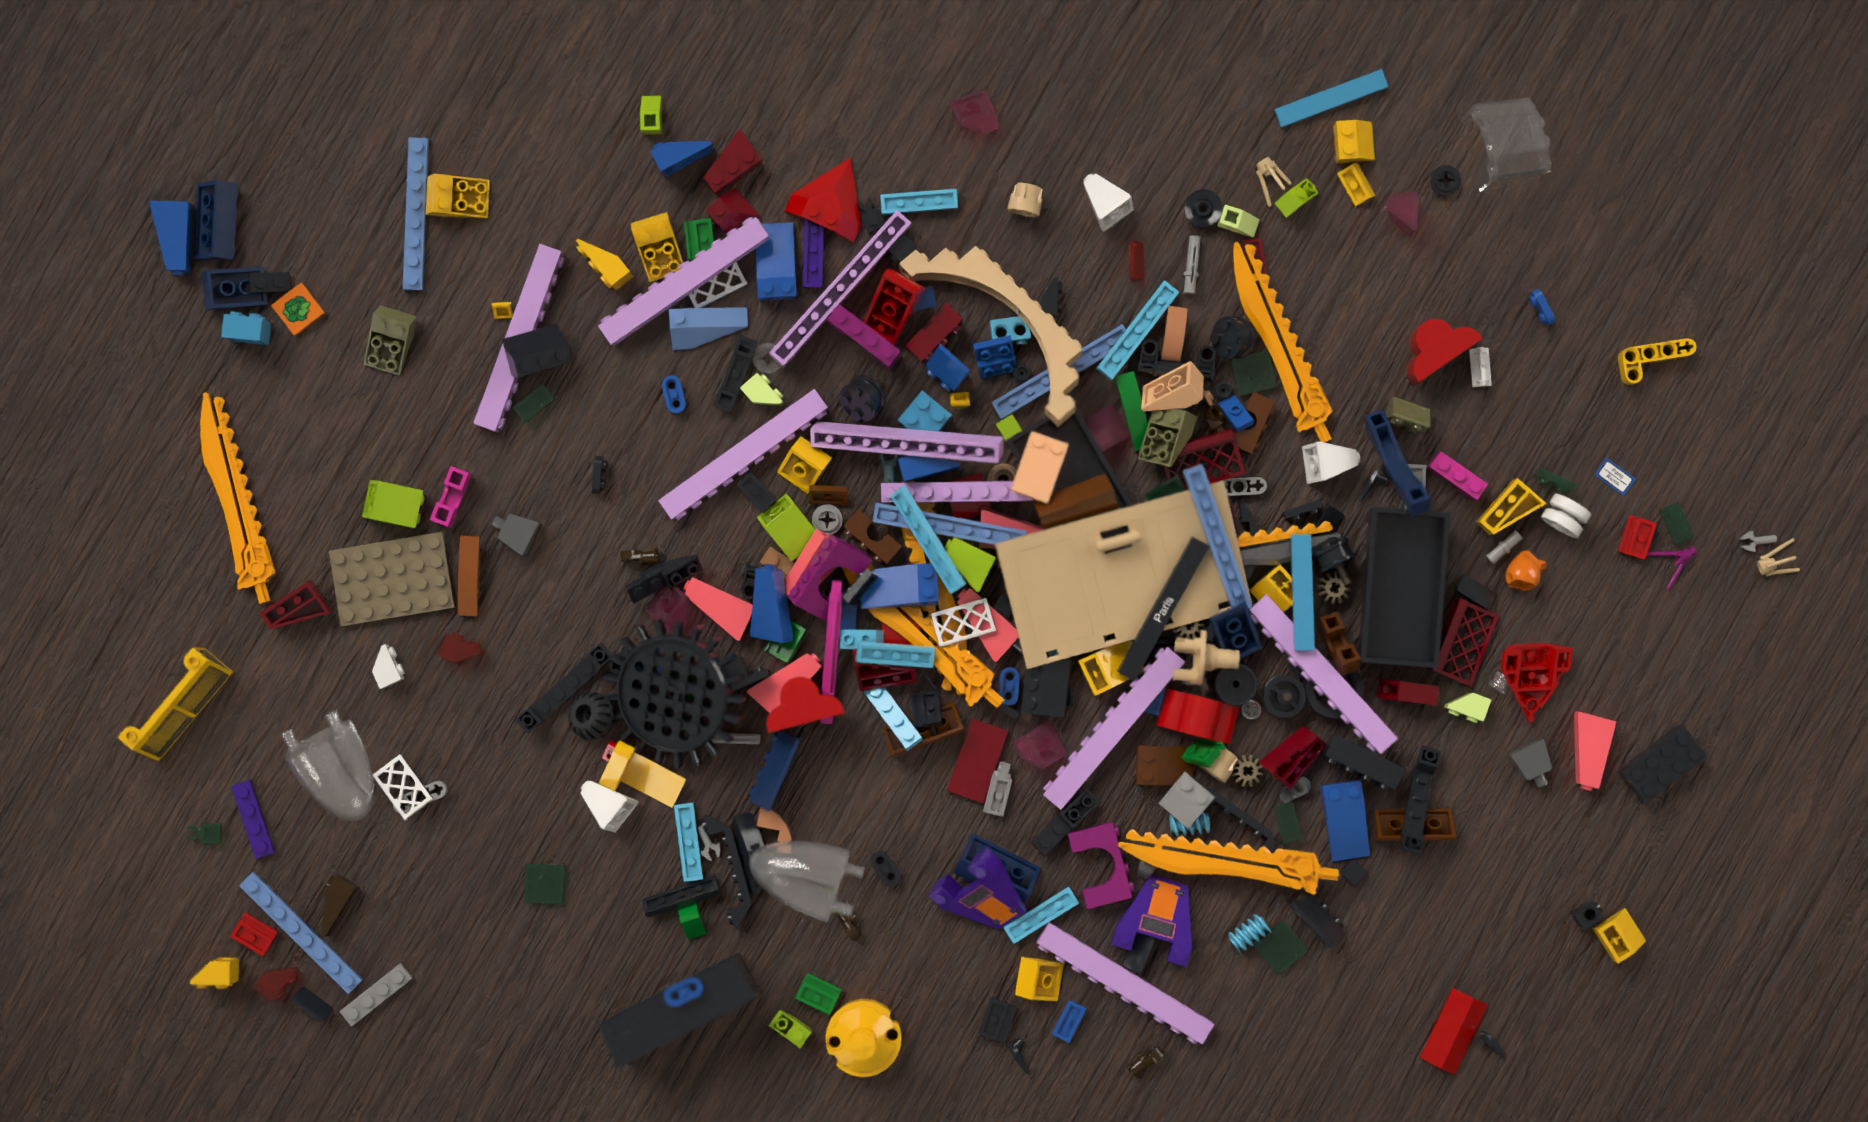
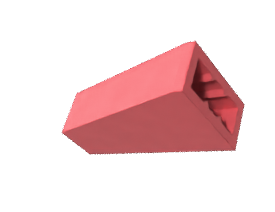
M981 507V522L1026 530L1028 531L1027 535L1043 530L1042 526L987 507ZM979 542V548L996 549L994 544Z
M818 529L815 530L784 580L787 597L791 589L801 578V574L810 565L812 558L821 549L823 542L829 537V534ZM837 567L831 568V569H829L828 571H826V572L823 574V576L821 577V579H820V581H819V585H820Z
M693 577L691 581L687 580L683 589L686 591L684 595L733 638L741 641L752 618L753 605Z
M964 588L957 596L959 598L957 603L958 605H963L982 598L971 588L968 590ZM984 603L974 605L972 610L983 614L985 611ZM989 605L996 631L978 637L992 660L996 663L1019 636L1017 629ZM962 609L963 613L966 615L968 610ZM970 612L967 619L972 626L976 627L981 617ZM984 619L978 627L981 631L991 628L990 623Z
M807 653L753 686L747 693L771 713L774 708L781 705L780 692L783 685L791 678L797 676L811 679L822 667L819 664L821 660L814 653L811 656Z
M1575 711L1576 783L1582 784V789L1592 791L1593 788L1599 789L1616 721Z

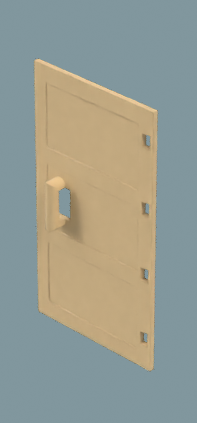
M1224 481L1209 484L1252 605ZM1190 490L995 544L1027 669L1135 639L1191 536L1208 544ZM1125 525L1128 526V533L1107 539L1101 538L1100 532ZM1132 544V546L1105 553V551ZM1210 547L1171 615L1173 623L1166 624L1163 631L1210 618L1231 608V606L1223 609L1218 607L1219 603L1227 602L1228 598ZM1114 633L1116 639L1104 640L1105 635ZM1057 649L1058 655L1047 658L1046 652Z

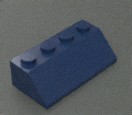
M219 180L197 183L194 260L226 261L234 259L235 220L237 216L236 200L238 197L237 183Z
M780 730L779 733L775 732L771 741L774 744L771 751L767 750L763 759L766 761L764 768H759L756 778L759 780L756 786L752 785L748 796L751 797L750 802L767 811L772 809L801 743V738L783 730Z
M972 833L953 873L970 882L977 880L968 870V867L974 856L988 847L1001 860L1023 904H1025L1041 867Z

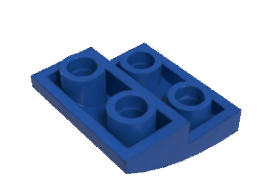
M1011 335L973 344L980 379L1010 373L1014 368H1017Z

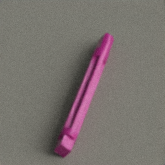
M834 580L832 581V590L829 592L821 694L835 696L843 593H841L842 581ZM833 716L820 719L819 723L832 724Z

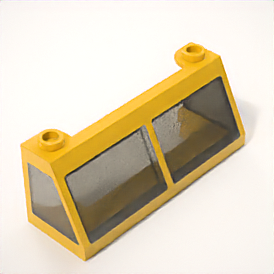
M192 647L184 658V664L190 671L140 730L133 726L127 727L117 738L132 750L157 761L163 758L233 674L230 668L206 648Z

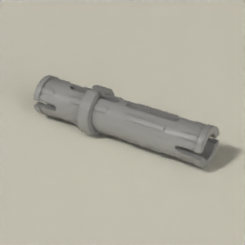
M1189 236L1186 271H1184V294H1195L1196 278L1199 277L1197 272L1201 241L1199 236Z

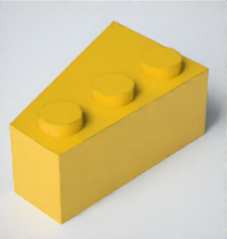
M1518 478L1513 479L1475 523L1489 535H1493L1547 503Z

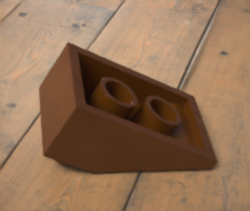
M1136 745L1135 784L1174 785L1184 772L1193 778L1194 764L1184 762L1181 757L1188 747Z

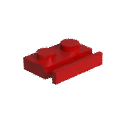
M1629 515L1617 552L1645 560L1657 523Z
M244 912L230 937L261 956H265L279 931L249 913Z

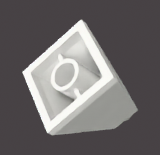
M1090 174L1083 180L1085 190L1103 232L1134 210L1130 194L1101 176Z
M1324 442L1302 446L1307 484L1327 480L1360 463V455L1355 449Z
M586 781L581 787V795L598 824L607 831L616 833L639 803L633 798L593 781Z

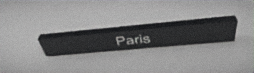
M1191 536L1117 670L1118 673L1134 681L1136 680L1209 548L1208 544Z

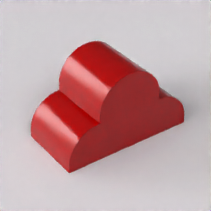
M888 268L883 274L863 323L895 345L908 320L918 306L925 287Z
M1430 319L1422 323L1412 332L1410 337V348L1415 357L1408 365L1407 375L1412 386L1482 339L1481 335L1469 327H1460L1453 330L1447 322L1440 319Z
M804 676L793 677L781 689V705L774 708L769 714L767 730L769 733L843 714L845 712L844 707L835 696L820 694L817 684L812 679Z
M1166 688L1156 725L1230 744L1240 707Z

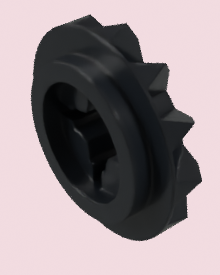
M1450 165L1439 166L1431 175L1432 189L1440 195L1448 196L1454 194L1461 185L1460 173ZM1444 175L1447 179L1453 180L1447 183L1446 188L1444 183L1439 181L1444 178Z

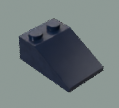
M264 267L217 269L202 272L205 311L268 305L267 293H250L249 273H264Z
M1245 601L1210 617L1218 649L1237 650L1240 654L1239 659L1262 649Z

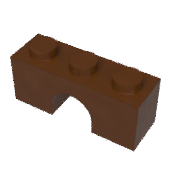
M1255 392L1251 393L1245 407L1246 411L1254 417V427L1250 430L1243 429L1239 432L1235 430L1239 450L1248 455L1257 451L1260 442L1257 440L1260 434L1264 435L1268 426L1265 423L1267 417H1272L1275 410L1273 400ZM1230 442L1229 446L1234 448L1233 443Z
M858 509L845 523L844 527L846 530L844 532L850 538L856 537L860 540L859 545L868 552L870 549L875 553L873 557L880 564H883V562L888 564L902 546L888 534L881 541H872L868 537L867 531L873 521Z
M1338 612L1320 617L1318 631L1339 674L1343 676L1358 671L1361 658L1354 644L1348 645L1345 638V626Z

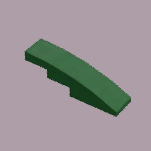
M1134 371L1115 376L1128 430L1136 452L1141 450L1148 422L1145 411L1141 409L1142 399Z

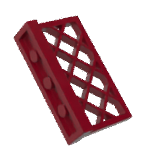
M1234 428L1189 440L1176 459L1181 462L1177 470L1175 471L1168 466H1164L1172 494L1189 490L1187 482H1185L1183 487L1175 489L1173 480L1176 475L1186 480L1185 476L1178 473L1182 464L1190 468L1194 467L1184 461L1187 455L1191 453L1199 457L1195 466L1198 465L1201 458L1211 463L1209 469L1205 472L1206 476L1210 478L1208 479L1209 484L1246 474ZM1233 443L1234 451L1232 455L1221 451L1224 444ZM1211 448L1217 451L1213 461L1203 456L1206 449ZM1219 453L1230 458L1225 467L1215 462ZM1231 460L1239 463L1240 471L1232 472L1227 469ZM1213 465L1223 470L1219 477L1215 478L1208 474Z
M1454 598L1441 631L1438 668L1427 667V669L1472 687L1499 615L1463 599ZM1467 607L1472 608L1475 617L1468 620L1464 614ZM1485 615L1491 616L1490 625L1484 627L1480 617ZM1477 619L1481 629L1472 632L1468 623ZM1465 625L1468 635L1460 638L1457 631L1459 627ZM1482 632L1484 640L1477 645L1473 635ZM1470 637L1474 647L1465 650L1461 641ZM1458 643L1462 652L1453 656L1450 649L1453 644ZM1475 650L1477 658L1470 663L1466 653ZM1463 655L1466 665L1458 668L1455 658ZM1451 661L1455 670L1449 673L1442 671L1445 663ZM1467 667L1470 671L1468 681L1462 679L1459 672Z

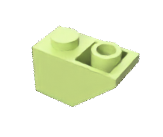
M1225 205L1217 226L1254 238L1260 219L1244 210Z
M756 373L740 387L754 404H783L781 400L783 395L776 388L774 390L770 388L768 384L771 382L764 374L760 376Z
M1468 693L1446 703L1444 708L1449 709L1448 713L1459 717L1460 714L1467 716L1466 720L1477 723L1478 720L1484 721L1491 699L1475 693Z

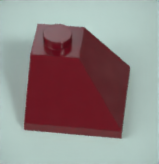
M736 188L719 197L705 210L725 234L734 228L738 230L743 226L742 223L750 217H756L757 219L761 217Z

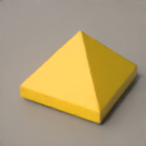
M511 302L492 303L494 319L513 317Z
M969 392L950 393L951 407L962 410L970 406Z

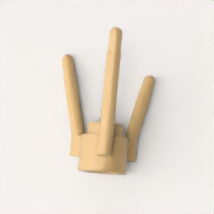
M1267 157L1256 164L1258 167L1256 173L1259 176L1268 207H1272L1263 175L1265 177L1272 175L1282 190H1285V186L1275 171L1288 185H1291L1292 182L1277 167L1275 162L1271 161L1270 157Z
M1793 538L1768 554L1760 556L1757 566L1761 575L1766 574V576L1800 571L1799 568L1774 570L1777 569V565L1795 560L1796 556L1779 561L1769 558L1793 543Z

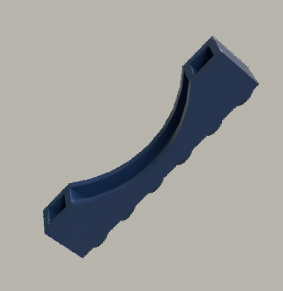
M1383 409L1365 415V430L1411 517L1430 511V497L1422 482L1415 477L1406 463Z

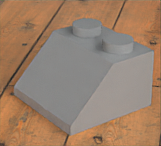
M1184 772L1159 802V805L1189 829L1215 797Z

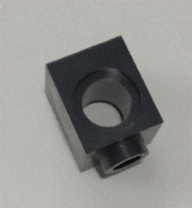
M903 233L888 249L890 254L888 257L895 264L900 263L917 249V245Z
M1591 900L1570 911L1578 927L1582 930L1604 919L1601 915L1603 910L1600 905ZM1591 909L1592 917L1586 919L1584 913L1586 910Z

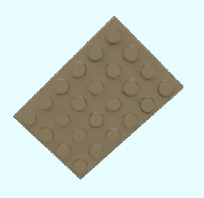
M443 532L329 551L341 626L456 608Z

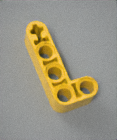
M1686 338L1626 348L1618 355L1621 379L1627 385L1638 383L1643 377L1641 364L1687 357L1696 351V343L1694 340ZM1684 345L1689 348L1687 351L1685 349L1677 351L1679 347ZM1664 346L1670 349L1669 356L1663 353ZM1645 349L1650 350V359L1644 356ZM1626 352L1632 354L1633 359L1631 362L1626 360ZM1629 371L1635 373L1636 378L1634 381L1629 379Z

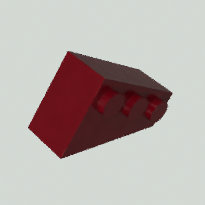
M740 128L704 176L705 181L716 196L763 164L762 159Z
M947 302L942 306L943 309L936 316L934 315L930 319L931 321L921 328L906 344V348L921 363L924 361L928 362L934 354L933 352L940 345L944 347L949 342L947 338L951 334L955 336L962 329L960 325L963 322V318Z
M310 579L259 614L268 627L273 629L330 614L333 610Z
M852 649L860 691L917 682L914 666L857 662V649Z
M1302 726L1258 763L1291 790L1326 747V744L1318 736Z

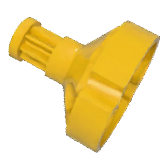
M857 999L844 1004L834 1013L826 1032V1046L828 1053L835 1055L837 1058V1066L841 1070L853 1076L869 1077L883 1072L894 1062L901 1046V1028L899 1022L892 1020L890 1017L891 1010L887 1006L871 999ZM891 1029L896 1030L898 1036L894 1039L887 1036V1032ZM831 1037H838L840 1044L833 1046L830 1043Z

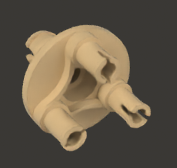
M1201 630L1200 638H1176L1174 653L1191 654L1193 656V668L1191 670L1174 668L1173 680L1202 684L1204 671H1212L1215 668L1238 669L1239 651L1218 649L1213 644H1206V630Z

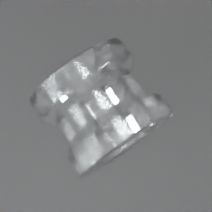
M1498 671L1495 673V678L1488 683L1489 686L1503 695L1506 693L1507 686H1509L1505 676Z
M1250 700L1241 705V714L1247 719H1256L1261 714V706L1258 702Z

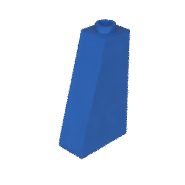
M150 201V208L166 270L173 272L172 275L184 276V273H191L193 204L182 201Z
M764 564L763 567L756 568L750 636L785 643L793 641V632L783 570L775 568L773 564Z

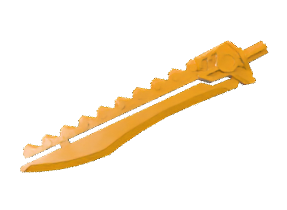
M1235 242L1233 245L1234 272L1240 301L1245 314L1259 333L1273 359L1292 409L1293 417L1298 419L1296 423L1297 431L1301 432L1302 430L1314 427L1320 442H1327L1332 438L1324 421L1327 420L1326 418L1333 410L1320 383H1318L1319 380L1315 376L1310 377L1312 365L1308 362H1303L1305 351L1301 347H1296L1298 336L1294 332H1289L1291 321L1288 318H1282L1284 306L1280 303H1275L1277 292L1273 288H1268L1270 277L1267 274H1261L1263 262L1259 259H1254L1256 248L1252 244L1244 246L1254 270V274H1252L1240 244ZM1256 281L1259 282V285H1260L1261 290H1262V292H1263V294H1264V297H1265V299H1266V302H1267V304H1268V306H1269V309H1270V311H1271V313H1272V316H1273L1274 321H1275V323H1276V325H1277V328H1278V330H1279V333H1280V335H1281V337H1282V340H1283V342H1284V345H1285V347H1286V349H1287V352H1288V354H1289V356H1290V359H1291V361H1292V364H1293V366H1294V368H1295V371H1296V373H1297V376H1298V378H1299V380H1300V383H1301V385H1302V388H1301V391H1300V394H1299L1298 397H1299V400H1300V403H1301L1303 412H1301V407H1300L1299 401H1298V399H1297V394H1298V391H1299V388H1300V387H1299V385H1298V383H1297V380H1296L1295 375H1294V373H1293V371H1292V368H1291V366H1290V363H1289V361H1288V359H1287V356H1286V354H1285V352H1284V349H1283L1282 344H1281V342H1280V340H1279V337H1278V335H1277V332H1276V330H1275V328H1274V325H1273V323H1272V320H1271V318H1270V316H1269V313H1268V311H1267V309H1266V306H1265L1264 301H1263V299H1262V297H1261V294H1260V292H1259V289H1258V287H1257V285H1256Z
M204 393L200 421L203 460L214 483L225 514L235 561V572L240 576L237 580V588L241 590L254 586L259 604L267 603L271 600L266 583L275 576L276 571L268 544H266L267 540L263 536H259L262 524L254 520L257 508L254 505H250L253 494L250 490L245 489L248 478L245 474H241L244 463L241 459H236L239 447L236 443L233 444L231 442L234 431L231 428H227L230 416L222 412L225 400L222 397H215L214 404L220 425L218 426L211 396L209 393ZM220 434H222V437H223V441H224V445H225V449H226V453H227V457H228V461H229V465H230V470H231V474H232V478H233V482H234V486H235V490H236V494H237V498H238V502H239V506H240V510H241V514H242V518H243V522H244V526H245V531H246V535H247V539H248V543H249L248 545H247V543H246V539H245V535H244V531H243V526H242V522H241V518H240V514H239V510H238V506H237V502H236V498H235V494H234V490H233V486H232V482H231V478H230V474H229V470H228V465H227V461H226V457H225V453H224V449H223V445H222V441H221Z
M916 502L921 511L936 514L932 510L935 502ZM901 527L905 545L907 548H912L909 561L912 564H926L924 550L911 529ZM937 573L940 611L956 607L952 594H950ZM935 605L921 606L924 611L929 612L927 617L932 618L931 613L936 612ZM955 611L953 615L962 620L959 611ZM946 614L941 615L943 626L949 617ZM951 618L946 628L956 633L961 623ZM964 625L959 632V635L962 637L966 636ZM946 631L947 639H952L954 635ZM929 637L932 643H936L931 637ZM966 640L958 642L960 651L967 650ZM937 644L936 648L954 664L955 675L964 683L963 679L958 675L957 663ZM944 677L941 685L942 688L947 691L952 690L950 681Z
M870 564L867 569H873V565ZM842 567L851 586L854 585L858 580L859 574ZM900 607L939 645L932 618H923L920 607ZM868 609L875 618L902 635L914 646L934 647L935 656L933 664L961 695H966V701L970 707L982 697H985L996 708L1005 701L991 688L994 673L972 653L970 654L969 650L964 649L960 651L958 642L942 646L941 648L957 663L958 675L968 687H965V684L955 675L954 664L898 609ZM944 630L941 635L942 641H949Z
M1135 830L1128 831L1126 838L1153 843L1155 846L1148 847L1125 842L1118 843L1120 848L1138 859L1179 874L1240 876L1295 889L1304 887L1306 892L1313 895L1316 894L1315 889L1317 888L1318 878L1337 881L1339 876V869L1320 867L1316 854L1309 852L1282 850L1280 848L1272 854L1265 846L1260 847L1256 852L1249 844L1243 845L1240 850L1232 842L1222 847L1216 840L1210 841L1206 845L1200 838L1193 839L1194 841L1190 843L1185 837L1180 836L1177 837L1176 841H1173L1167 834L1161 835L1157 839L1151 832H1147L1141 837ZM1164 845L1277 865L1284 874L1299 877L1300 880L1283 877L1277 869L1165 850L1162 847Z

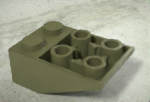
M380 305L373 313L363 365L400 376L414 334L417 316Z
M1396 397L1390 399L1386 416L1392 427L1398 428L1402 426L1406 428L1405 431L1413 434L1430 427V409Z
M1179 409L1152 411L1138 460L1171 467L1192 436L1197 416Z

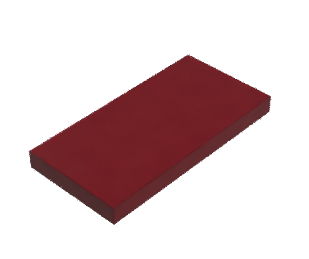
M972 718L947 791L983 803L1008 730Z

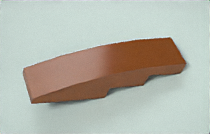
M460 536L458 569V615L478 616L480 536Z

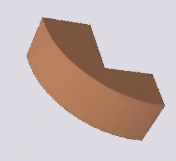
M1168 306L1161 360L1180 362L1186 328L1187 308Z
M760 807L757 826L779 830L776 850L792 852V835L785 820L775 811H767Z

